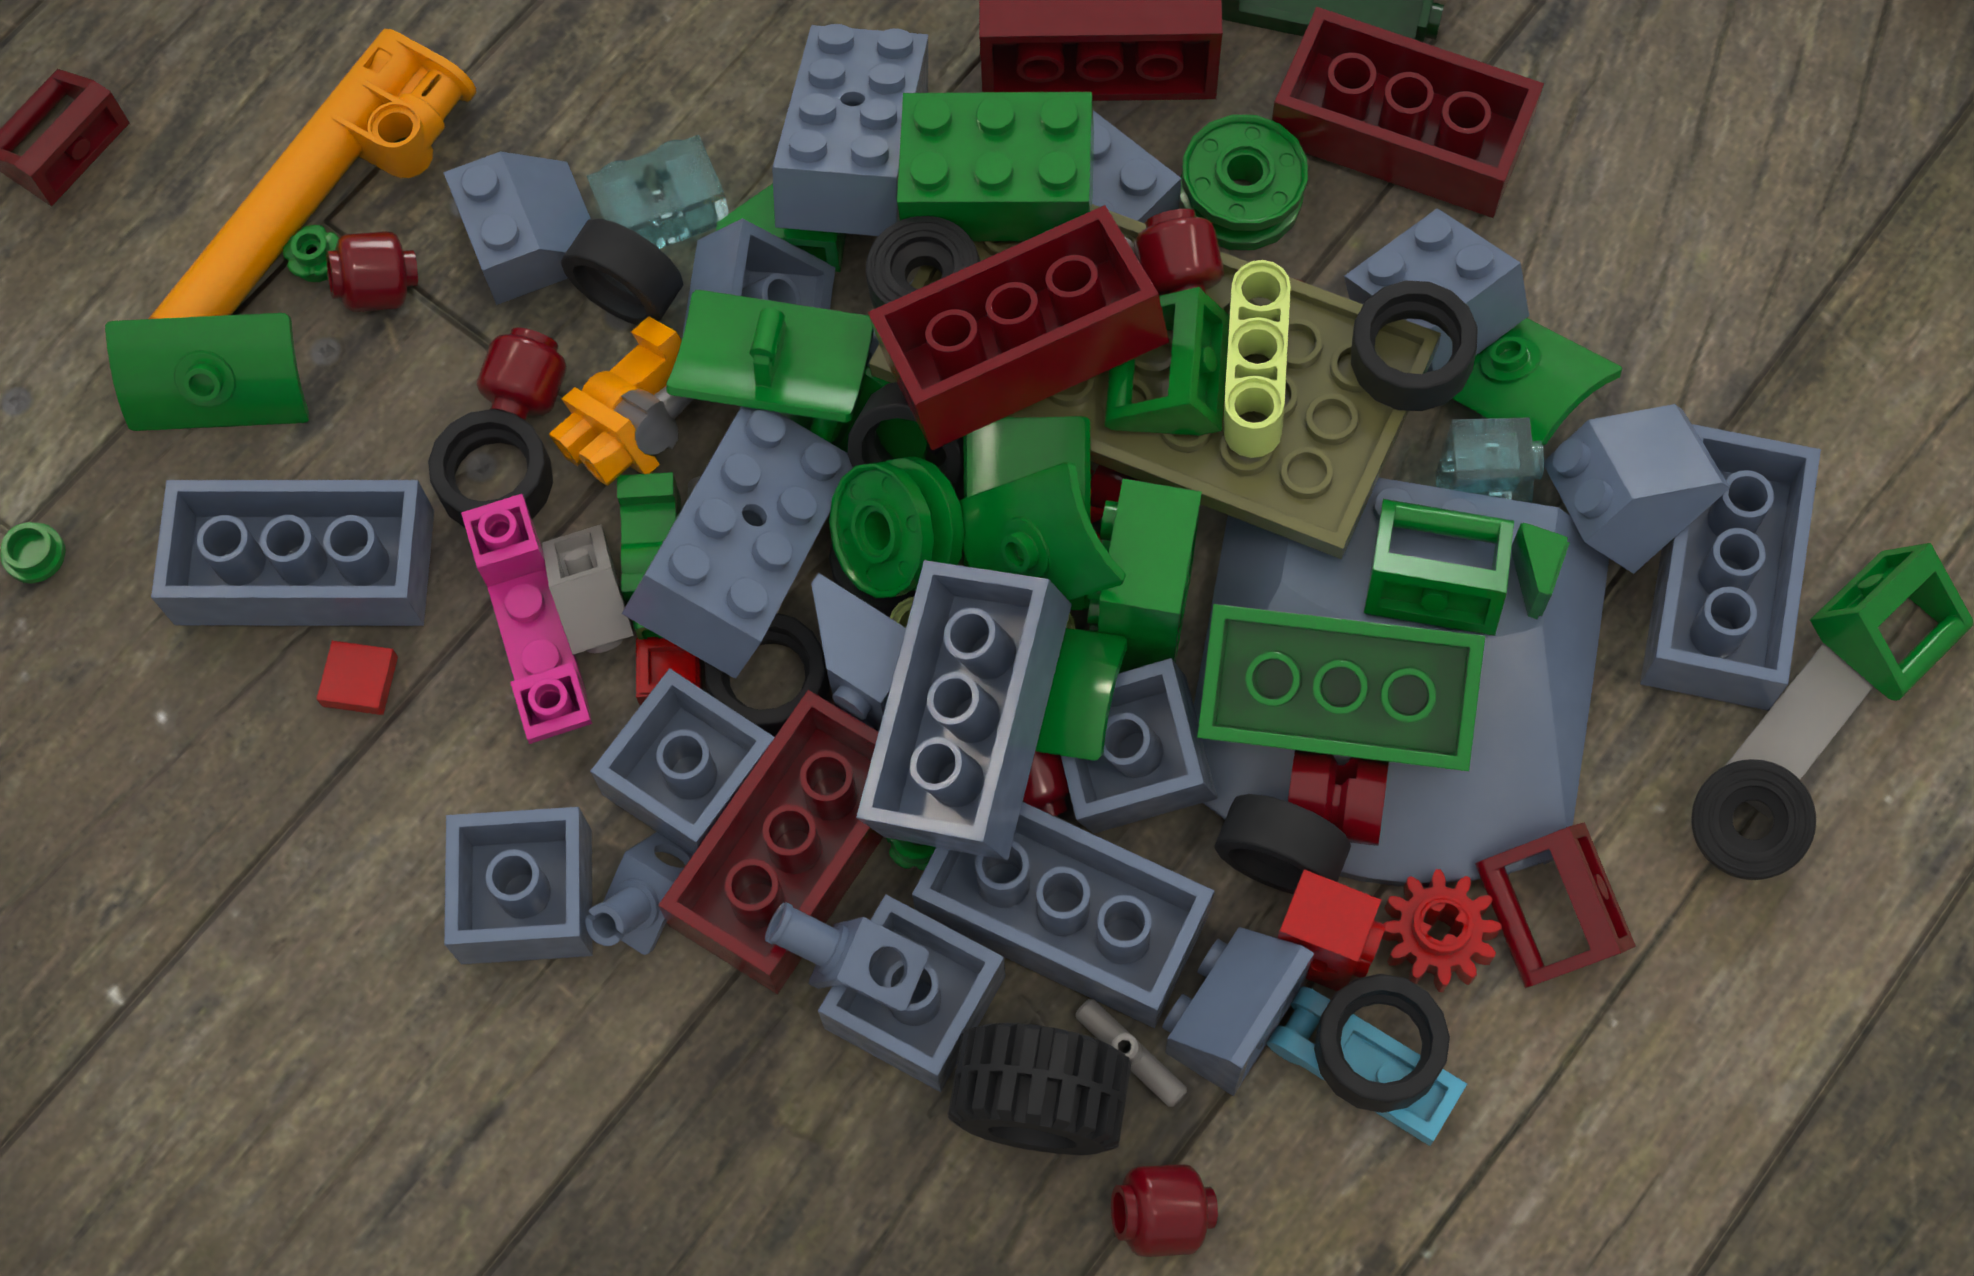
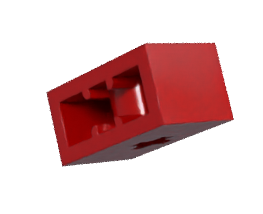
M1304 869L1279 931L1278 939L1302 945L1312 951L1314 956L1306 979L1339 991L1349 984L1352 975L1359 978L1366 977L1386 928L1385 924L1374 921L1381 899Z

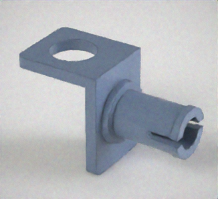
M658 832L627 850L623 855L604 901L593 906L588 911L592 915L586 917L585 925L590 937L596 943L603 946H612L619 941H623L643 955L653 951L666 924V920L658 905L684 869L662 862L655 853L665 852L683 861L685 865L692 855Z
M787 902L782 903L776 910L765 935L766 942L776 944L816 964L809 979V985L817 989L844 985L895 1011H904L908 1007L929 956V952L925 947L865 917L835 923L831 927L793 908V905ZM883 947L895 950L902 958L904 964L903 977L898 984L890 988L878 985L871 977L869 970L871 957L875 951Z

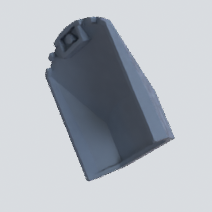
M1378 478L1342 559L1228 515L1194 701L1198 724L1213 604L1484 635L1485 644L1469 771L1389 762L1379 845L1373 846L1350 842L1351 848L1340 874L1341 877L1362 882L1404 886L1407 878L1412 876L1420 881L1423 887H1428L1436 869H1441L1446 879L1445 886L1449 882H1458L1464 876L1470 877L1471 880L1481 879L1475 863L1573 825L1609 558L1584 542L1571 516L1559 507L1385 478ZM1383 499L1514 520L1512 544L1521 523H1528L1568 537L1567 542H1570L1552 596L1543 615L1539 616L1538 619L1528 617L1513 561L1512 548L1507 594L1495 636L1365 614L1364 607ZM1393 527L1389 553L1491 570L1495 544ZM1203 739L1218 797L1217 799L1203 802V804L1223 819H1226L1230 806L1236 796L1256 794L1288 802L1295 750ZM1334 755L1338 764H1345L1350 758L1348 756ZM1550 850L1505 866V869L1509 876L1512 872L1541 863L1545 865L1554 861Z

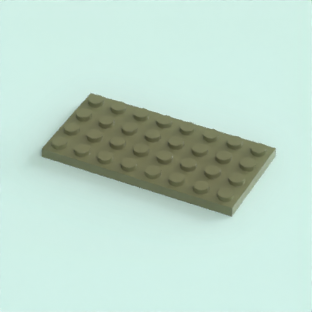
M1092 204V210L1099 208V206ZM1109 210L1124 237H1127L1134 244L1139 233L1146 229L1145 223ZM1024 241L973 242L977 248L980 261ZM1220 251L1224 276L1218 284L1206 290V294L1230 315L1231 288L1234 275L1241 266L1249 262ZM923 265L918 270L911 286L920 289L940 280L942 273L933 266ZM1289 277L1291 290L1282 435L1277 447L1263 457L1249 458L1240 456L1230 449L1225 441L1223 431L1224 410L1222 431L1204 435L1108 429L1105 427L1104 421L1109 370L1007 417L1086 416L1090 419V461L1143 482L1201 491V505L1342 559L1409 411L1396 410L1375 401L1357 381L1351 366V347L1354 321L1363 304ZM1262 297L1248 300L1251 304L1258 306L1272 303L1269 299ZM1404 319L1388 323L1379 330L1375 338V350L1377 355L1394 369L1404 373L1425 374L1438 349L1441 333ZM1167 330L1169 343L1136 357L1132 403L1168 396L1173 330ZM879 344L869 362L871 375L894 383L896 380ZM1251 354L1244 357L1248 362L1255 364L1271 360L1261 354ZM1255 411L1246 412L1239 416L1243 420L1252 423L1262 422L1268 418L1264 414Z

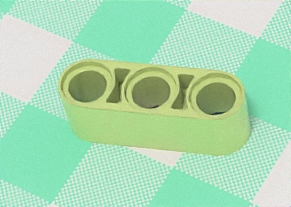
M1266 260L1251 261L1241 266L1234 275L1231 288L1223 431L1225 441L1230 449L1240 456L1249 458L1263 457L1272 452L1280 443L1283 428L1291 286L1289 276L1285 270L1276 263ZM1262 297L1269 299L1272 303L1258 306L1251 304L1248 300ZM1251 354H1261L1271 360L1255 364L1248 362L1244 357ZM1255 411L1264 414L1268 418L1262 422L1252 423L1243 420L1239 416L1246 412Z

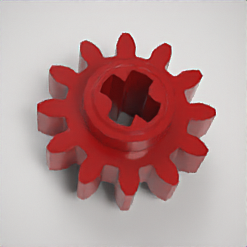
M1441 869L1435 870L1427 889H1424L1421 882L1416 878L1408 877L1403 887L1405 898L1408 901L1398 896H1389L1384 909L1388 915L1398 921L1391 920L1385 922L1386 928L1382 936L1383 940L1398 942L1387 960L1389 966L1399 965L1408 960L1413 965L1409 972V981L1417 984L1423 978L1425 972L1434 975V985L1438 992H1444L1451 979L1452 972H1455L1458 979L1466 985L1473 983L1477 976V970L1471 960L1481 965H1490L1496 952L1489 944L1482 942V940L1488 941L1497 937L1501 930V923L1494 920H1482V916L1486 913L1493 900L1491 896H1480L1474 901L1468 898L1466 895L1471 885V879L1468 876L1461 878L1454 889L1446 887V879ZM1438 920L1445 922L1451 927L1442 941L1428 935L1430 929Z

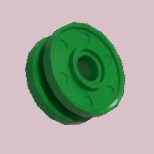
M1229 115L1209 122L1192 137L1183 156L1179 206L1181 209H1193L1196 217L1209 220L1216 231L1220 247L1228 250H1256L1276 243L1293 228L1301 211L1303 194L1308 183L1307 157L1295 136L1281 124L1261 116ZM1244 179L1251 182L1252 185L1242 186L1236 184L1234 180Z
M917 456L897 458L885 462L857 465L840 479L831 501L829 525L832 544L843 572L859 590L875 598L905 595L910 591H916L924 560L958 565L962 557L965 534L961 504L951 482L935 464Z

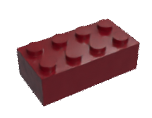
M979 0L982 92H1092V101L1216 99L1223 35L1221 0Z
M1316 7L1274 101L1272 121L1281 124L1295 136L1304 153L1494 218L1532 125L1544 83Z
M1106 205L868 312L884 358L931 450L1169 343L1159 294Z
M807 690L658 906L668 925L778 995L803 957L776 944H770L765 941L767 928L776 910L782 903L787 902L793 905V908L826 923L883 839L882 835L856 818L879 732L810 690Z

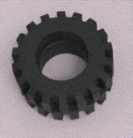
M992 1023L965 1030L961 1037L948 1118L972 1135L1027 1150L1067 1155H1092L1116 1149L1120 1141L1132 1062L1128 1056L1108 1043L1090 1036L1058 1028L1021 1023Z

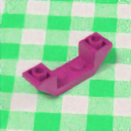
M523 494L461 512L475 563L488 588L514 677V681L510 683L529 744L592 724L584 681L576 655H572L549 589L543 550Z

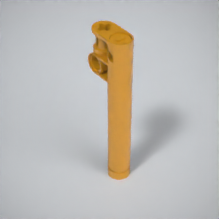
M384 28L148 319L232 315L281 254L285 244L301 229L358 156L399 178H412L423 173L433 159V148L431 145L445 129L443 120L459 100L469 102L477 93L473 81L464 71L448 59L399 32ZM401 138H406L405 140H403V141H401V142L394 143L395 141H397V140H399V139H401Z

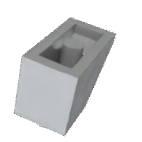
M600 524L542 542L549 589L572 655L586 650L594 654L606 652L620 645L624 638L634 636L630 618L622 614L626 604L621 593L620 582L602 525Z

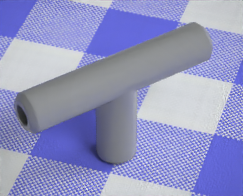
M1088 999L1080 1006L1076 1012V1019L1098 1040L1108 1043L1128 1056L1132 1062L1130 1071L1168 1107H1174L1186 1095L1187 1087L1095 999Z

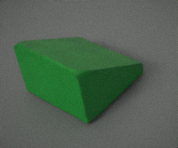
M1521 523L1512 544V556L1528 617L1538 619L1539 616L1543 615L1552 596L1570 542H1567L1568 537L1528 523Z

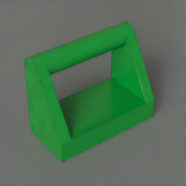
M1200 287L1161 295L1159 298L1166 330H1173L1168 396L1132 403L1136 358L1109 370L1104 425L1111 430L1183 435H1204L1222 431L1230 315Z
M1383 499L1364 613L1495 636L1507 594L1514 520ZM1397 527L1495 544L1492 568L1490 570L1389 553L1392 528Z
M1931 543L1881 551L1810 619L1819 638L1826 646L1884 696L1894 701L1900 700L1973 626V619ZM1909 598L1939 624L1897 663L1878 627Z

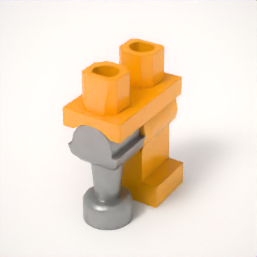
M649 316L631 331L638 345L610 371L598 372L590 377L584 384L582 391L574 387L561 398L571 412V415L549 433L550 438L568 461L576 466L583 462L594 477L607 486L629 467L644 475L650 474L660 464L653 455L659 454L667 447L673 449L678 441V427L675 418L693 400L692 398L667 394L666 384L674 367L682 339L677 331Z

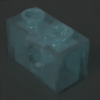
M699 135L685 140L668 141L655 151L628 161L618 160L611 162L600 171L587 175L600 217L617 222L637 232L655 244L659 249L717 227L719 220L729 214L724 191Z
M1530 417L1452 420L1435 472L1436 486L1532 503L1534 479H1542L1544 451L1541 441H1532Z

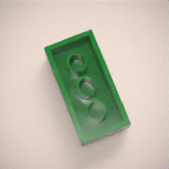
M1213 604L1197 738L1469 771L1485 636Z

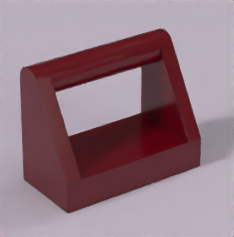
M57 69L0 128V172L52 207L130 122L111 91L92 79ZM66 95L74 99L67 109L22 156L12 153Z
M1585 822L1568 826L1475 863L1486 893L1493 899L1491 902L1498 922L1501 923L1502 933L1525 988L1636 947ZM1550 850L1590 949L1545 966L1505 866Z

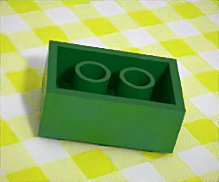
M1092 92L903 93L897 206L900 221L915 216H934L958 225L969 235L972 241H1026L1092 211L1094 160Z
M1123 479L1119 501L1106 500L1100 539H1102V544L1112 559L1126 573V577L1120 586L1088 595L1090 606L1087 624H1090L1089 631L1120 635L1127 639V650L1119 673L1170 658L1176 663L1193 569L1201 491Z

